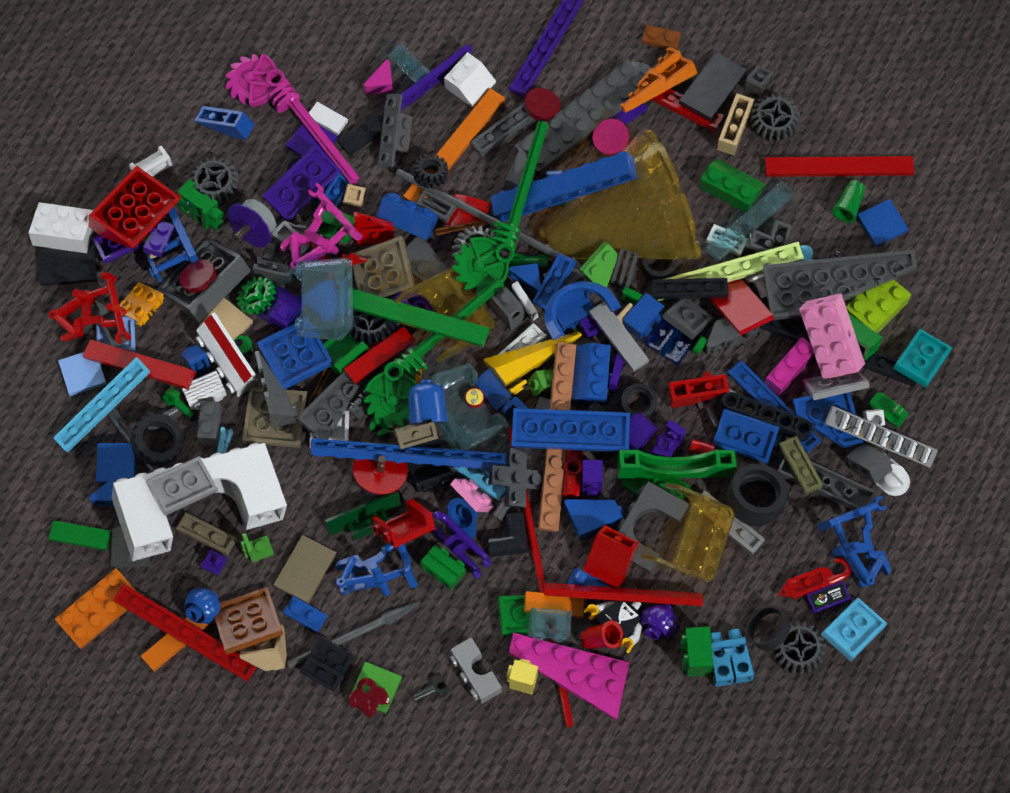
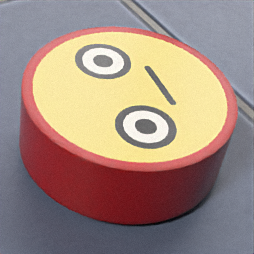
M471 388L465 394V402L471 408H478L484 403V394L478 388Z

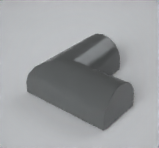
M775 219L770 235L753 229L747 238L746 248L756 252H763L787 245L792 226Z

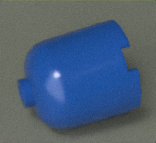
M420 380V384L414 385L410 389L408 394L409 424L421 423L429 419L434 423L447 422L446 398L442 386L433 384L432 380Z

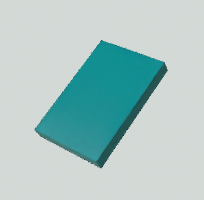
M919 329L893 369L927 388L951 352L952 347Z

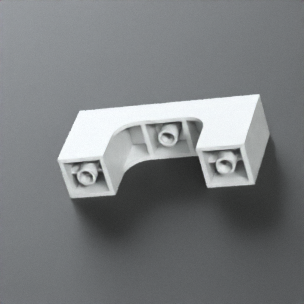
M253 443L247 448H234L228 453H215L209 458H201L218 488V491L215 493L227 494L236 502L245 530L283 520L287 504L265 443ZM183 463L175 464L167 469L159 468L149 474L140 473L130 479L121 478L113 483L112 501L132 561L171 551L173 535L167 517L163 515L146 484V480Z

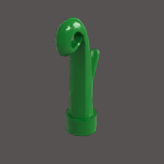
M514 252L515 258L509 263V268L511 266L537 263L539 269H548L547 254H538V256L522 255Z

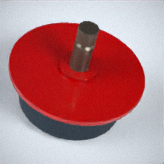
M379 456L378 461L355 459L353 475L360 488L366 494L379 498L395 492L404 484L407 477L406 462L395 463L393 461H386L384 456Z

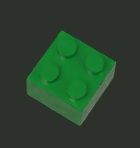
M710 627L686 628L685 634L681 636L682 640H680L681 652H685L682 659V670L686 671L687 677L711 676L714 665Z

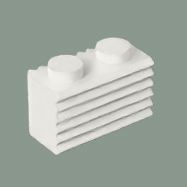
M216 370L194 379L189 390L182 388L191 410L194 408L195 410L201 409V401L219 402L226 396L225 389Z

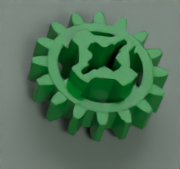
M262 276L259 279L253 277L252 282L247 280V284L241 286L242 291L237 292L239 297L236 298L238 307L245 314L247 312L249 315H252L253 312L259 314V310L265 311V307L271 305L270 300L275 299L273 297L276 293L274 290L275 286L267 277L265 279Z

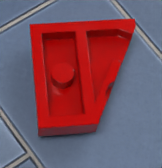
M354 212L355 228L363 235L357 241L358 246L380 244L394 239L393 222Z

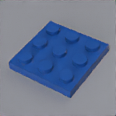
M308 317L257 342L267 364L284 390L334 365Z

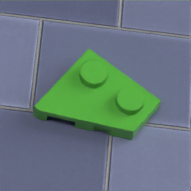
M604 241L582 265L580 270L591 282L598 283L607 288L619 254Z

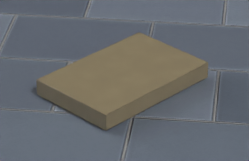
M302 535L275 581L274 587L309 604L335 559L337 552Z

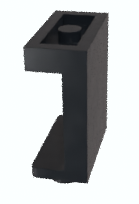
M437 433L438 439L414 445L416 447L443 449L439 433ZM407 462L417 492L422 491L426 493L433 490L435 486H447L454 480V473L451 471L450 466L417 465Z

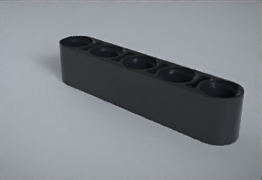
M727 392L723 396L721 403L722 411L725 408L780 427L778 434L789 438L797 435L801 442L807 441L810 438L813 426L807 419L734 392ZM726 401H732L735 405L729 406L726 404ZM749 407L753 412L748 413L744 408ZM768 414L771 419H764L762 415ZM786 421L789 423V426H783L780 422ZM805 428L807 433H801L798 429Z

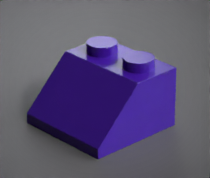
M101 235L93 238L106 265L139 249L138 245L131 249L106 239Z

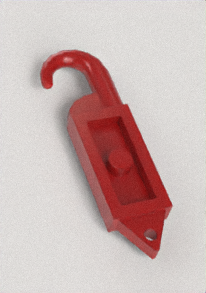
M836 558L833 560L834 562L844 565L845 569L842 573L833 575L832 571L826 567L817 568L786 580V584L780 590L778 596L789 597L793 600L845 580L850 575L851 567L845 559Z

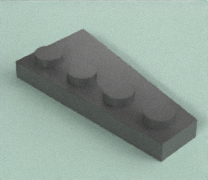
M416 236L406 247L412 275L454 306L465 294V289L455 280L456 278L427 242Z
M343 372L297 417V421L318 439H329L364 380L355 385Z

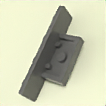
M387 94L378 158V167L381 168L394 167L396 151L408 153L412 116L400 113L402 104L401 94Z

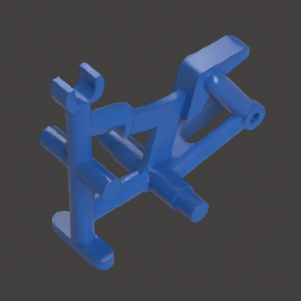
M883 496L875 497L870 504L817 525L820 531L834 527L840 546L832 550V555H843L858 578L860 587L873 585L880 569L884 575L891 573V567L885 552L874 551L870 530L873 528L871 511L880 512L887 508V506L880 507L878 501L883 499ZM863 515L865 526L861 528L863 543H849L841 523ZM856 553H864L866 559L872 560L867 570Z
M389 543L381 548V552L367 560L362 561L358 555H354L336 563L337 570H344L341 577L336 580L337 586L340 587V592L343 595H347L351 591L379 587L383 595L388 596L391 592L387 581L405 575L411 588L417 587L418 584L413 574L410 563L411 558L407 552L406 545L403 544L396 547L400 553L403 567L385 574L382 573L377 563L388 558V552L395 549ZM357 570L360 572L368 570L370 575L354 577Z

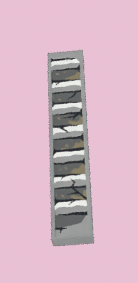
M831 406L824 423L931 468L938 451L834 406Z

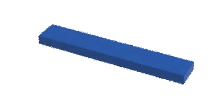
M742 360L727 372L732 380L751 399L795 415ZM786 421L780 422L783 426H789V423ZM805 428L798 429L801 433H807ZM812 431L810 438L804 442L800 441L806 454H808L821 442V439Z

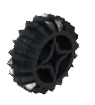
M352 309L348 311V317L345 319L349 336L354 338L356 343L359 341L360 343L362 341L364 343L368 342L369 346L374 342L378 345L379 341H384L386 339L385 336H391V332H395V326H397V322Z

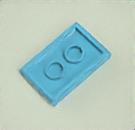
M857 597L821 635L847 659L852 661L888 623Z

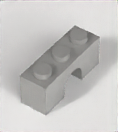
M472 637L451 649L452 656H450V660L455 667L459 666L462 671L460 676L465 684L469 683L471 686L470 693L475 701L479 699L480 703L483 704L502 692V687L492 671L485 675H478L472 670L473 664L482 659V654Z

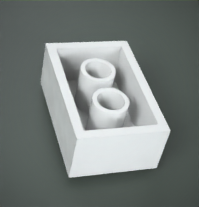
M39 202L29 230L32 246L87 253L94 230L88 227L89 214L93 210Z

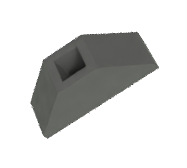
M722 318L715 322L705 352L707 355L711 353L717 354L724 347L736 346L740 343V340L745 338L747 340L752 339L757 335L759 327L740 336L725 318Z

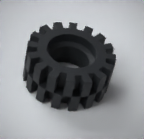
M425 154L423 158L420 156L414 166V179H416V183L420 182V186L426 185L428 189L429 186L435 189L436 185L438 188L441 187V184L444 185L448 173L447 162H444V158L439 159V155L433 157V154H430L429 157ZM432 169L436 173H428L425 170Z

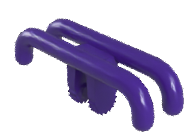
M435 511L433 517L443 521L456 535L448 537L436 525H434L435 530L431 532L473 572V578H480L482 575L480 568L464 552L469 547L483 561L482 565L484 567L491 565L490 557L448 515L441 511Z

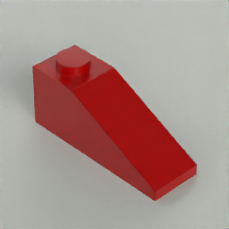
M726 374L669 382L667 390L671 408L690 406L730 392Z

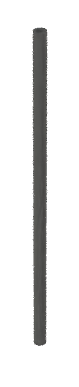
M398 169L396 175L423 190L426 189L492 226L494 222H501L436 187L432 189V186H429L428 189L426 185L420 186V182L417 184L413 175L401 169ZM522 232L516 235L519 240L554 258L559 253L564 255Z

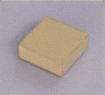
M347 184L343 203L361 207L366 188Z

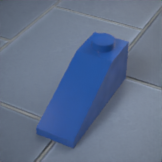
M202 106L195 119V122L230 137L245 140L254 127V123L244 112Z

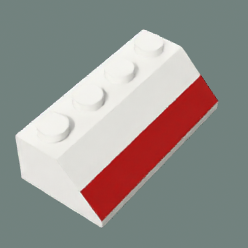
M214 312L196 330L198 335L196 340L201 348L205 346L210 362H215L218 366L216 370L221 378L225 377L227 380L226 386L231 393L235 392L237 397L249 391L250 387L257 386L256 375Z

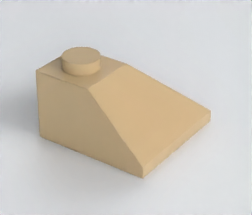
M280 625L284 635L241 649L240 658L264 671L283 669L287 657L284 626Z

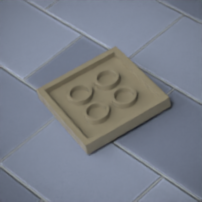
M402 236L355 252V254L368 259V262L353 266L359 291L390 299L399 292L416 289L405 241Z
M249 388L243 443H265V445L301 448L303 425L297 421L298 416H294L295 423L273 428L263 388ZM284 390L290 398L291 405L295 404L297 415L299 416L306 409L307 391Z

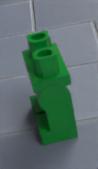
M189 179L177 191V194L181 197L178 202V209L201 224L205 230L211 227L217 232L224 224V221L221 220L223 212L218 209V202L215 199L211 200L208 195L198 192L195 183Z

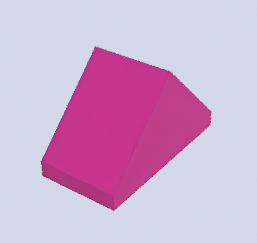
M386 59L365 82V94L393 92L389 60Z

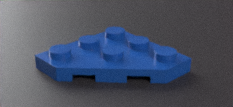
M850 392L813 400L811 396L793 399L795 415L809 420L814 431L842 448L858 446L863 443V440L824 424L831 406L856 415Z

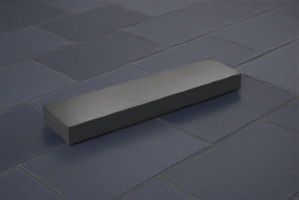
M525 103L470 141V145L481 157L534 120L526 112Z

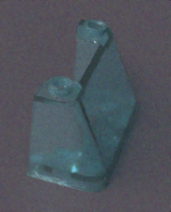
M351 259L300 261L295 266L294 271L295 276H297L298 280H301L302 313L295 320L297 336L341 341L351 330L353 323Z
M471 363L434 374L430 379L433 384H439L445 391L447 422L437 424L454 450L468 451L503 432L508 427L506 419L499 413L491 415L484 403L478 408H471L466 404L465 394L469 389L475 388L474 386L478 379L477 371Z

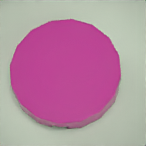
M607 119L599 123L594 129L592 138L594 146L604 155L613 156L618 152H622L628 146L630 136L624 123L616 119Z

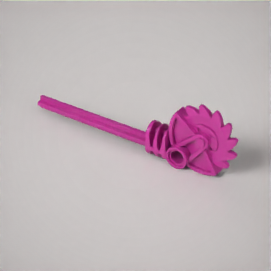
M253 54L251 60L247 57H240L242 63L231 64L234 70L228 72L225 77L230 79L226 84V89H232V99L238 96L242 104H245L246 99H248L251 107H257L270 101L279 113L291 107L331 160L342 170V174L352 185L358 182L357 180L360 177L299 101L300 95L295 92V89L291 87L283 72L277 69L274 62L268 56L262 54L259 59ZM280 79L278 83H274L275 80Z

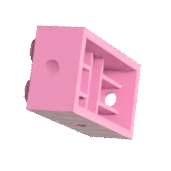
M842 293L806 301L799 310L823 379L859 372L865 365Z

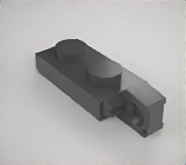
M102 297L95 300L99 308L96 311V316L105 317L107 320L115 319L113 312L106 309V303ZM103 327L112 346L118 347L128 341L125 339V335H123L122 344L115 341V335L118 333L117 327Z

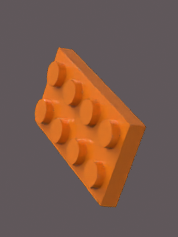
M117 568L55 618V621L80 649L127 611L113 602V599L123 584L133 590L135 589Z

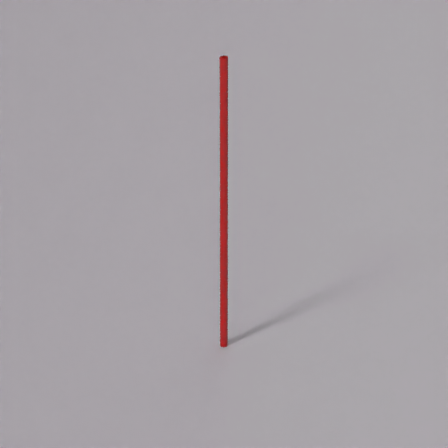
M509 428L507 430L512 448V428ZM526 490V507L523 508L539 593H544L545 578L528 492ZM544 614L549 642L558 644L552 615ZM558 685L566 728L573 727L567 690Z

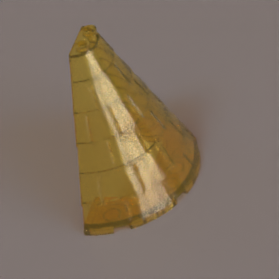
M649 128L640 131L620 151H627L634 158L637 179L570 200L544 226L538 229L541 239H545L547 242L545 245L570 258L589 259L604 241L618 254L620 249L624 248L639 253L638 258H701L700 244L696 241L695 235L697 231L685 193H679L681 187L678 182V175L662 143L658 142L656 134Z

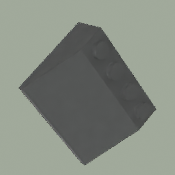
M207 238L195 250L199 260H208L216 268L215 280L208 284V288L196 293H190L188 290L183 289L179 280L181 273L192 263L191 260H185L156 289L163 293V296L179 310L198 323L251 271L240 255L210 238Z

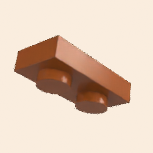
M646 25L642 43L665 49L671 47L677 50L681 32Z

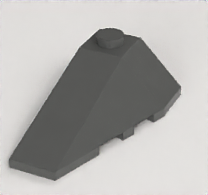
M255 351L272 427L276 428L295 423L294 416H298L295 404L291 405L290 398L260 352Z

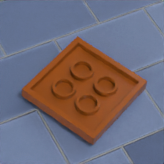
M267 587L220 603V611L214 617L226 655L284 635Z

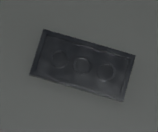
M716 52L679 100V104L704 119L711 121L745 76L747 69Z

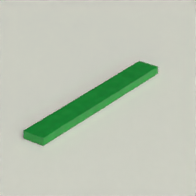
M347 287L341 302V306L480 347H484L490 331L488 327Z

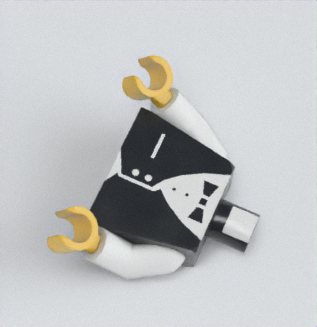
M613 600L597 605L590 604L584 610V612L591 613L590 620L595 617L597 625L612 620L621 626L623 641L619 648L627 647L626 653H630L632 647L639 641L642 626L640 624L641 618L637 613L643 608L640 602H631L627 605L624 601Z

